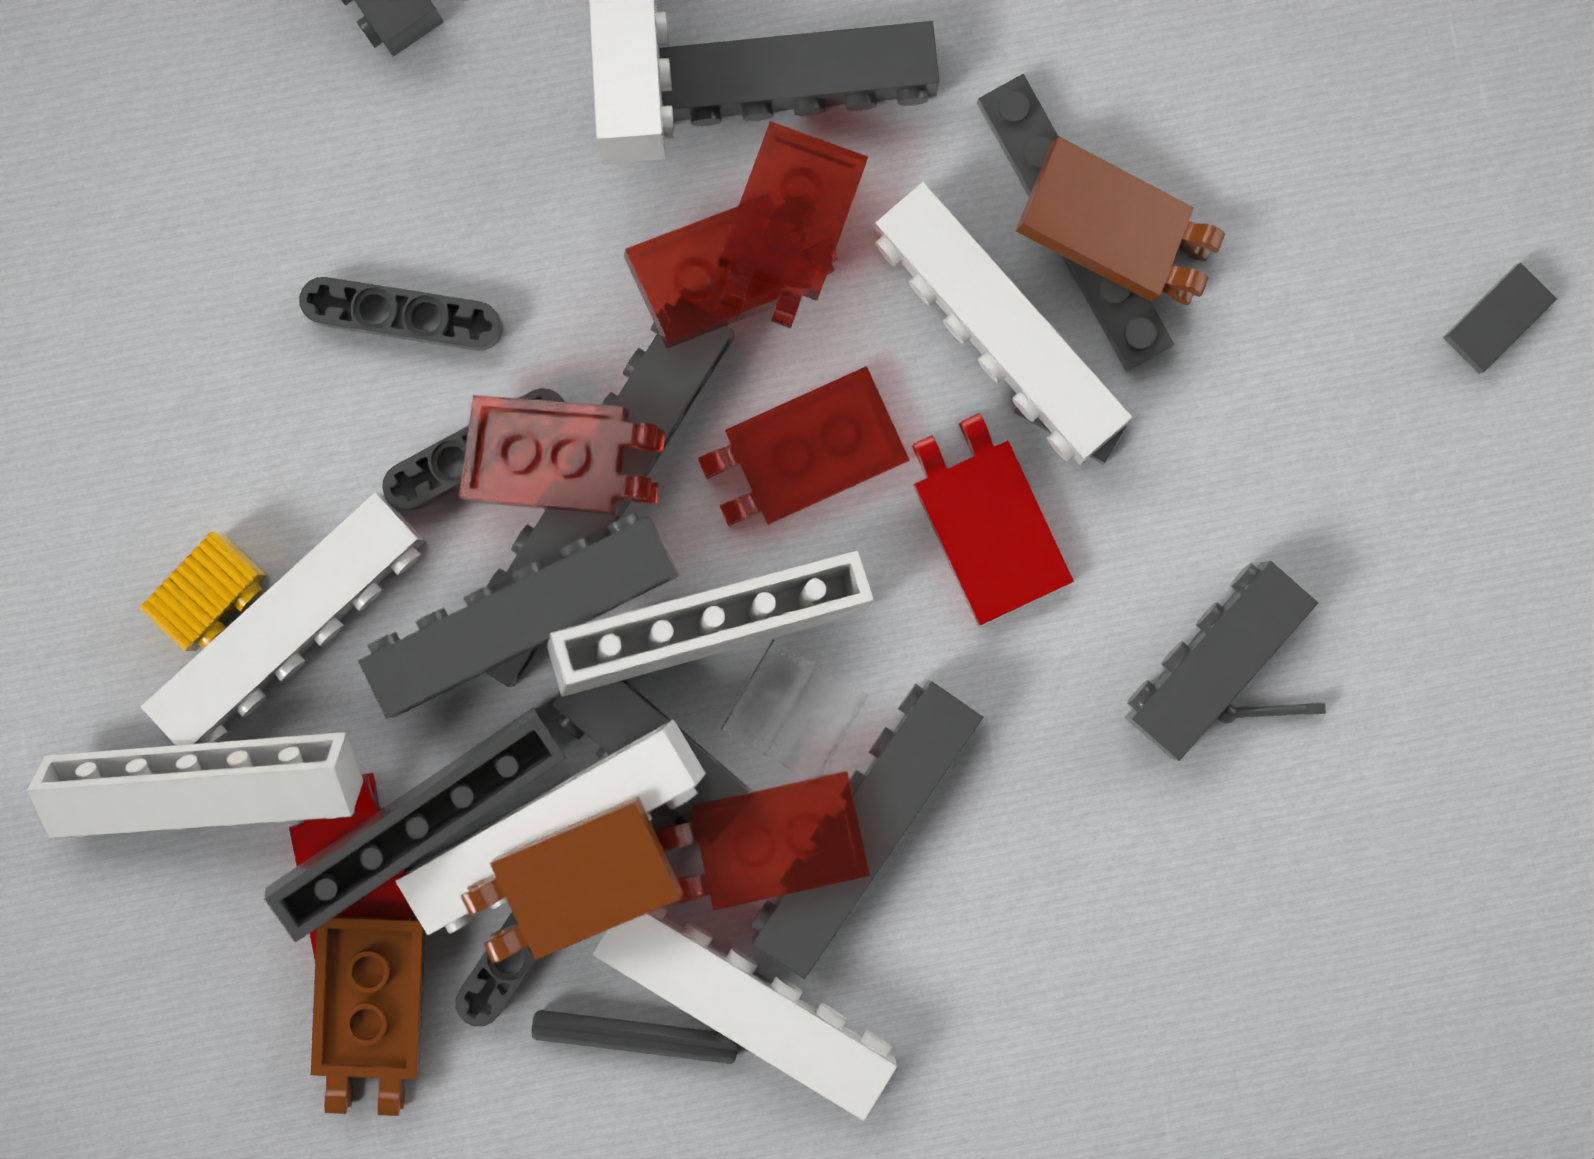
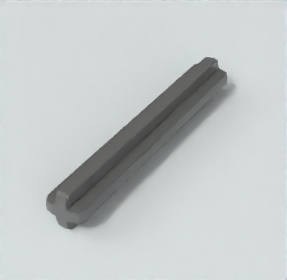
M546 1010L536 1011L531 1028L532 1038L540 1041L726 1064L735 1062L738 1049L737 1043L716 1031Z

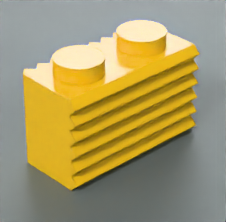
M212 531L177 566L176 570L156 588L154 593L141 604L140 609L184 651H197L200 646L204 649L227 628L223 622L236 608L242 613L259 599L264 591L259 584L267 577V574L226 535Z

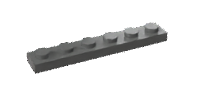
M1023 73L978 98L977 105L1026 193L1030 196L1049 147L1058 137V134ZM1062 256L1126 372L1175 345L1150 301Z

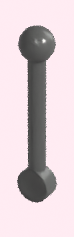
M1325 703L1239 708L1229 704L1218 719L1228 724L1232 723L1236 718L1325 714L1326 707Z

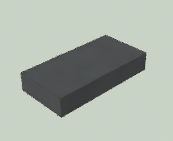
M1520 262L1443 339L1479 374L1483 373L1557 298Z

